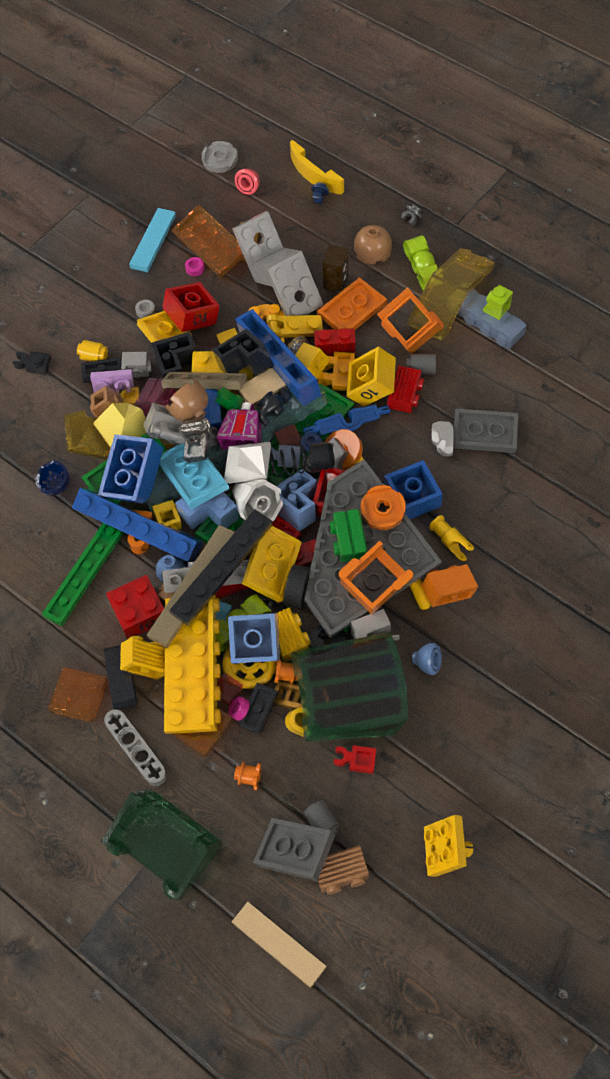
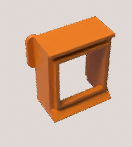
M408 287L377 314L382 320V327L392 338L396 337L410 354L417 351L438 331L444 328V323L433 311L428 312ZM411 299L428 318L429 322L406 341L388 319Z
M379 541L359 560L354 558L339 571L341 585L373 615L393 594L413 578V572L409 569L405 571L383 550V543ZM377 558L397 580L372 603L351 581Z

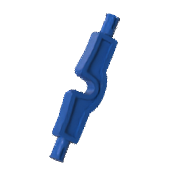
M376 405L355 408L348 412L349 423L344 420L341 413H337L328 418L317 420L314 426L304 428L303 432H306L305 434L317 433L319 436L341 429L353 432L362 424L376 421L380 418V415L390 413V408L388 405L378 408Z

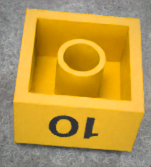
M377 347L349 362L347 397L365 407L393 393L396 358L382 348Z

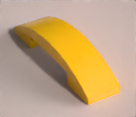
M293 140L290 141L293 164L306 180L312 184L318 182L325 184L329 192L335 194L344 193V179L333 170H329L327 173L323 172L306 159L303 147Z

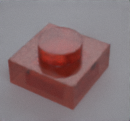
M294 424L274 432L280 445H300L301 438Z
M226 673L217 681V686H220L221 700L230 706L232 701L243 690V685Z

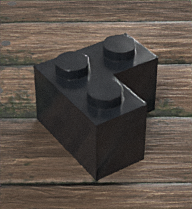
M248 329L243 330L212 349L219 368L224 373H239L247 367L257 376L273 366L266 346Z
M190 332L151 343L162 380L169 372H182L181 366L191 364L193 352H196Z

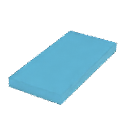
M194 439L191 445L179 444L162 453L159 466L191 510L229 489L225 479Z

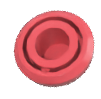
M252 169L239 170L235 175L237 189L245 195H251L257 191L260 184L258 174Z

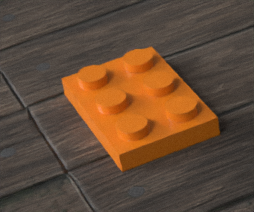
M359 277L317 311V315H321V319L333 329L354 328L356 330L386 306L387 299Z

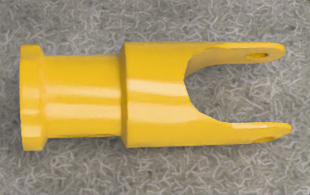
M439 515L430 523L429 530L431 532L434 531L441 538V542L458 559L466 561L467 557L461 552L459 543L470 551L474 550V546L455 527L452 528L445 521L443 515Z

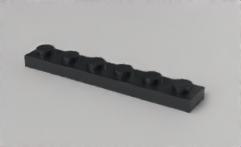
M254 509L169 610L170 614L189 626L272 527L273 521Z

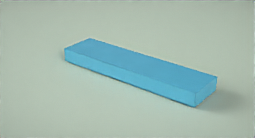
M162 208L157 209L129 263L131 269L148 273L176 218V212Z

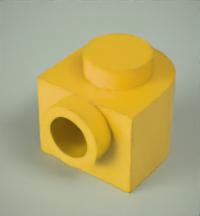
M306 708L294 709L286 715V727L297 735L307 736L315 728L316 721L314 718L316 713Z

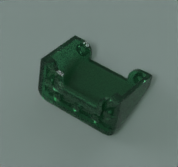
M150 789L139 790L129 794L101 841L107 846V850L115 856L129 854L164 881L162 884L164 894L168 898L177 901L185 896L222 846V841L163 796Z

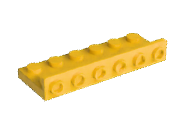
M215 595L189 626L182 625L169 647H165V734L217 731V723H221V711L217 709V701L221 700L220 686H217V678L221 677L220 664H217V656H220V642H216V634H220V621L216 620V612H220V600ZM171 598L165 599V607Z

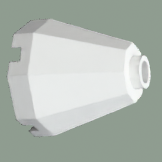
M264 479L236 482L232 489L234 502L237 505L240 517L244 520L256 509L274 521L283 506L279 495L281 494V489Z

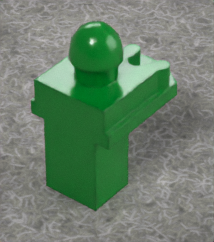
M224 387L217 392L215 402L224 407L221 412L223 420L229 410H241L244 400L240 395H234Z

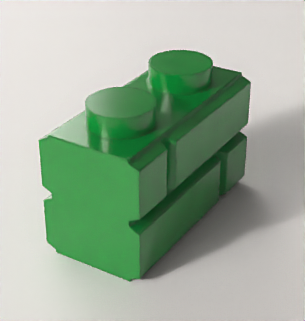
M355 509L334 513L333 521H329L331 535H336L337 542H333L335 556L339 555L340 562L351 561L354 558L359 560L368 552L360 510Z

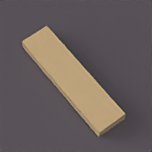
M249 902L245 904L233 919L232 924L309 988L314 985L327 968L325 964Z

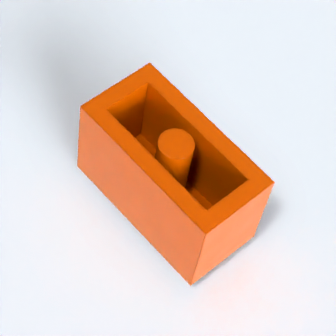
M467 564L462 566L453 565L440 571L438 569L432 570L421 584L432 607L469 599L478 588Z

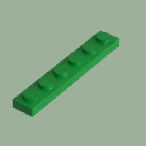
M102 523L43 611L42 616L45 619L60 626L64 625L125 532Z

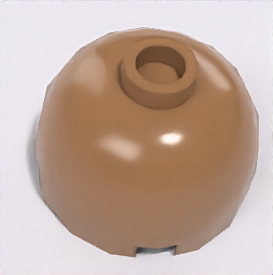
M378 225L363 227L356 234L354 240L356 257L367 264H376V261L381 260L382 262L386 261L392 252L390 234L386 229Z
M193 380V385L185 384L170 398L173 403L170 406L167 404L166 410L175 419L182 422H190L194 419L199 421L206 415L205 409L208 406L209 398L207 391L198 380Z

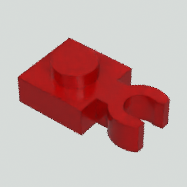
M353 745L352 752H349L346 748L338 746L335 752L343 754L344 757L340 760L334 759V765L342 767L350 764V771L373 774L377 748Z

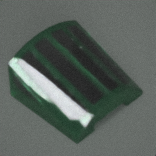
M390 632L291 653L294 676L297 675L304 714L302 724L305 742L395 735L408 720L407 692L402 663Z

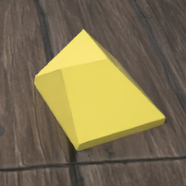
M112 403L94 422V426L111 448L115 434L134 437L144 435L146 431L143 424L146 418L143 410L129 403Z

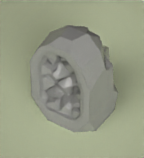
M444 421L433 423L431 428L432 444L436 446L440 455L453 456V424Z

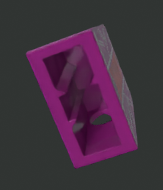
M245 402L242 404L241 410L231 409L227 412L217 434L221 449L228 450L229 446L261 443L262 423L259 419L258 411L254 410L253 404Z

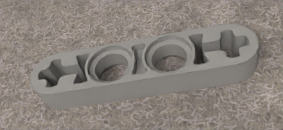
M117 709L109 711L104 718L109 732L147 783L151 786L162 785L166 780L167 773L161 762L123 712ZM112 718L119 719L123 729L119 731L116 724H112ZM128 733L135 735V740L131 744H124L122 742L124 735ZM140 751L148 753V758L144 762H138L135 758L136 754ZM150 764L156 772L160 771L158 779L155 777L150 778L152 776L148 769Z

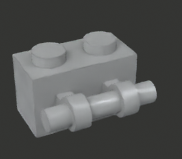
M152 403L143 424L146 433L155 439H166L174 445H183L184 443L191 445L193 437L190 435L195 426L194 420L190 422L179 421L166 410V406Z

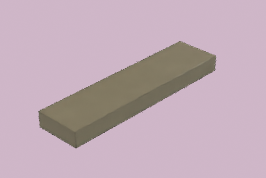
M169 372L161 382L162 388H181L187 383L193 385V380H198L205 389H221L224 387L225 389L241 390L247 382V374Z

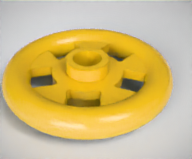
M229 646L223 656L222 668L226 678L233 685L243 689H254L256 683L264 685L272 678L276 670L277 661L253 662L254 664L251 667L246 666V663L233 664L231 663ZM261 669L264 673L260 677L255 678L253 674ZM239 670L247 674L244 679L236 675Z

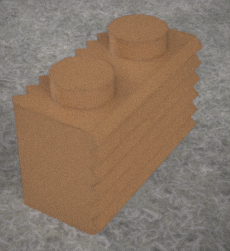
M360 845L327 856L318 879L321 893L327 892L328 895L340 892L342 890L341 887L351 884V887H358L366 883L365 880L369 879V872Z

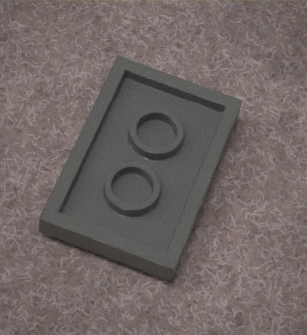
M455 409L453 448L516 453L518 413Z
M271 818L253 863L260 868L318 881L335 834L331 830Z

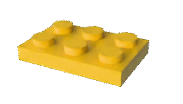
M272 526L253 548L241 584L278 603L282 602L288 575L292 566L295 565L302 542Z

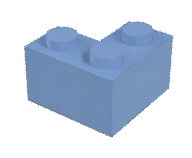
M306 471L303 474L297 472L276 486L281 489V494L279 495L283 502V506L278 514L299 532L316 521L315 503L313 500L317 488V480Z
M224 492L192 510L183 498L176 502L179 516L192 530L208 517L217 526L221 525L225 528H228L240 519L237 505Z

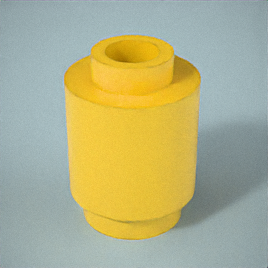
M83 340L82 343L78 344L77 355H79L81 360L90 362L105 360L108 355V347L102 343Z

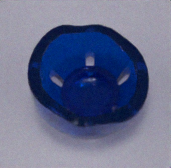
M55 460L42 465L36 475V485L46 495H57L64 492L70 482V474L64 464Z

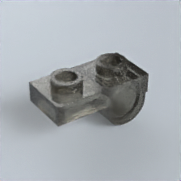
M205 417L183 420L181 423V432L185 438L183 459L186 463L207 460L211 423Z

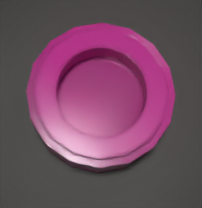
M198 257L189 258L185 263L187 274L190 276L201 275L205 270L203 260Z
M241 696L236 697L229 707V716L237 721L242 720L248 712L249 701Z

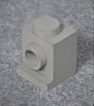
M122 352L121 370L132 369V374L135 378L149 377V372H152L153 369L152 360L148 359L147 352Z

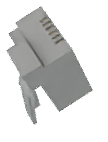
M384 609L374 612L373 615L369 614L351 621V634L357 648L370 643L399 640V635L390 636L391 624Z

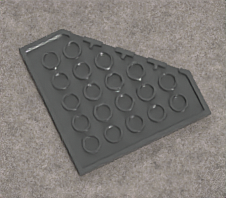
M365 459L328 482L304 599L306 605L330 638L351 625V621L369 613L340 583L339 571L350 561L340 562L339 555L335 556L333 542H337L336 535H331L329 521H333L334 513L355 509L360 510L361 501L367 494V491L375 486L383 485ZM380 503V507L377 509L378 511L386 512L389 506H384V503ZM404 514L399 525L389 530L371 529L361 515L367 550L369 551L376 543L381 541L383 543V550L405 571L409 569L413 572V578L390 598L442 564V561L406 514ZM376 558L351 582L373 603L397 578Z

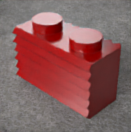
M354 328L314 331L315 347L321 349L325 355L334 357V352L355 353L354 357L356 356Z
M397 366L394 392L389 394L387 401L390 409L412 413L413 407L418 406L420 395H417L418 390L422 391L424 378H421L422 371L420 369Z

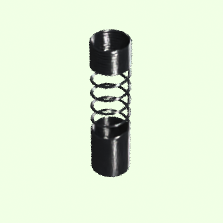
M328 441L310 445L309 457L313 470L307 464L305 447L302 446L304 459L302 472L296 466L295 452L292 447L293 470L291 474L288 473L285 467L282 449L280 450V458L283 465L281 475L276 473L273 453L270 451L269 459L272 472L271 476L267 477V479H271L273 472L279 478L282 477L284 470L291 476L295 468L300 474L304 473L306 467L311 472L333 469L335 457L331 443ZM225 458L224 460V474L226 469L227 458Z

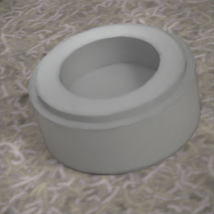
M141 300L135 306L136 314L140 319L156 313L155 305L150 300Z

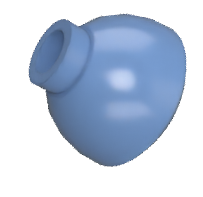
M168 554L161 557L157 562L156 575L163 582V570L179 569L186 567L181 558Z
M436 643L426 644L419 651H414L412 662L414 665H418L421 671L428 675H435L439 671L442 656L441 650Z

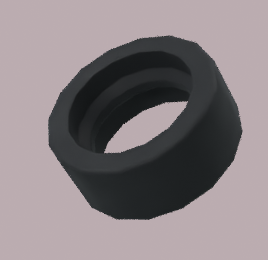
M296 564L292 566L284 591L285 606L297 609L304 607L311 568Z

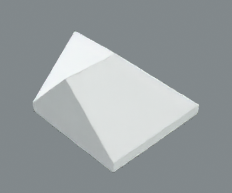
M263 442L229 446L224 476L227 483L267 479L271 443Z

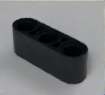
M121 645L104 648L114 710L137 706L133 673L120 669Z

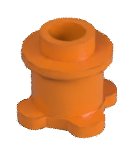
M281 659L277 661L274 683H278V680L288 681L290 684H293L294 680L298 681L300 667L296 666V662H293V664L281 662Z
M242 762L241 766L237 765L234 780H238L239 786L241 784L252 785L253 790H257L262 772L261 763H257V766L246 765L245 762Z

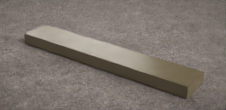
M221 525L218 526L148 632L147 636L149 639L166 648L169 647L184 624L171 615L169 610L235 532Z

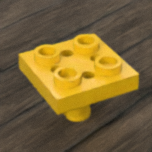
M452 815L424 827L428 876L437 877L467 866L466 857L472 855L473 849L465 847H472L473 844L470 841H464L462 816Z

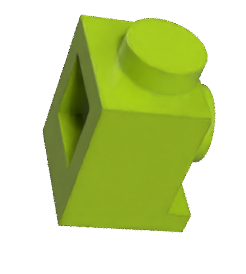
M498 285V287L489 292L486 298L488 303L483 308V312L500 320L511 306L513 292Z

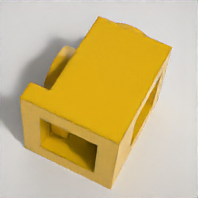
M173 500L152 506L156 522L176 530L182 529L181 520Z

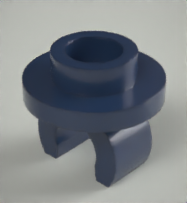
M320 182L311 186V190L314 192V202L321 204L323 196L329 194V189Z
M307 433L302 436L300 445L301 447L304 446L305 451L309 453L310 445L322 443V440L315 433Z

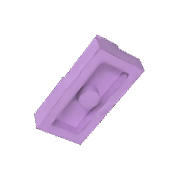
M132 369L91 372L94 393L104 386L116 391V393H119V390L125 389L127 393H130L131 388L135 387Z

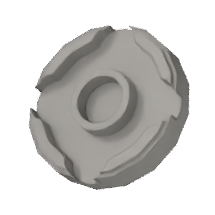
M216 141L209 147L207 145L202 151V163L206 169L212 172L222 173L229 171L238 162L237 149L229 142Z

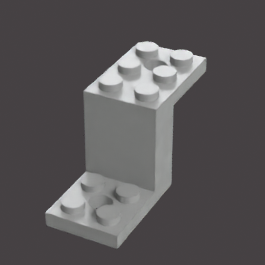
M268 211L232 228L254 281L273 287L285 316L307 315L324 305L302 251L283 248ZM259 232L262 240L256 244L254 235ZM300 290L302 298L300 301H296L295 293Z

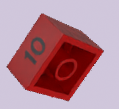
M201 282L166 289L162 308L179 330L186 332L216 325L220 305Z
M147 574L106 593L127 640L132 636H139L149 631L164 610Z

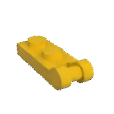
M270 314L266 317L270 329L279 338L314 337L315 330H323L321 315L278 316Z

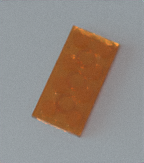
M200 205L193 209L171 230L220 279L244 257L237 239Z

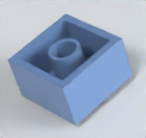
M277 613L228 616L231 663L278 661L280 659Z

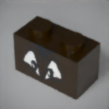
M329 245L323 260V288L342 292L348 277V248Z

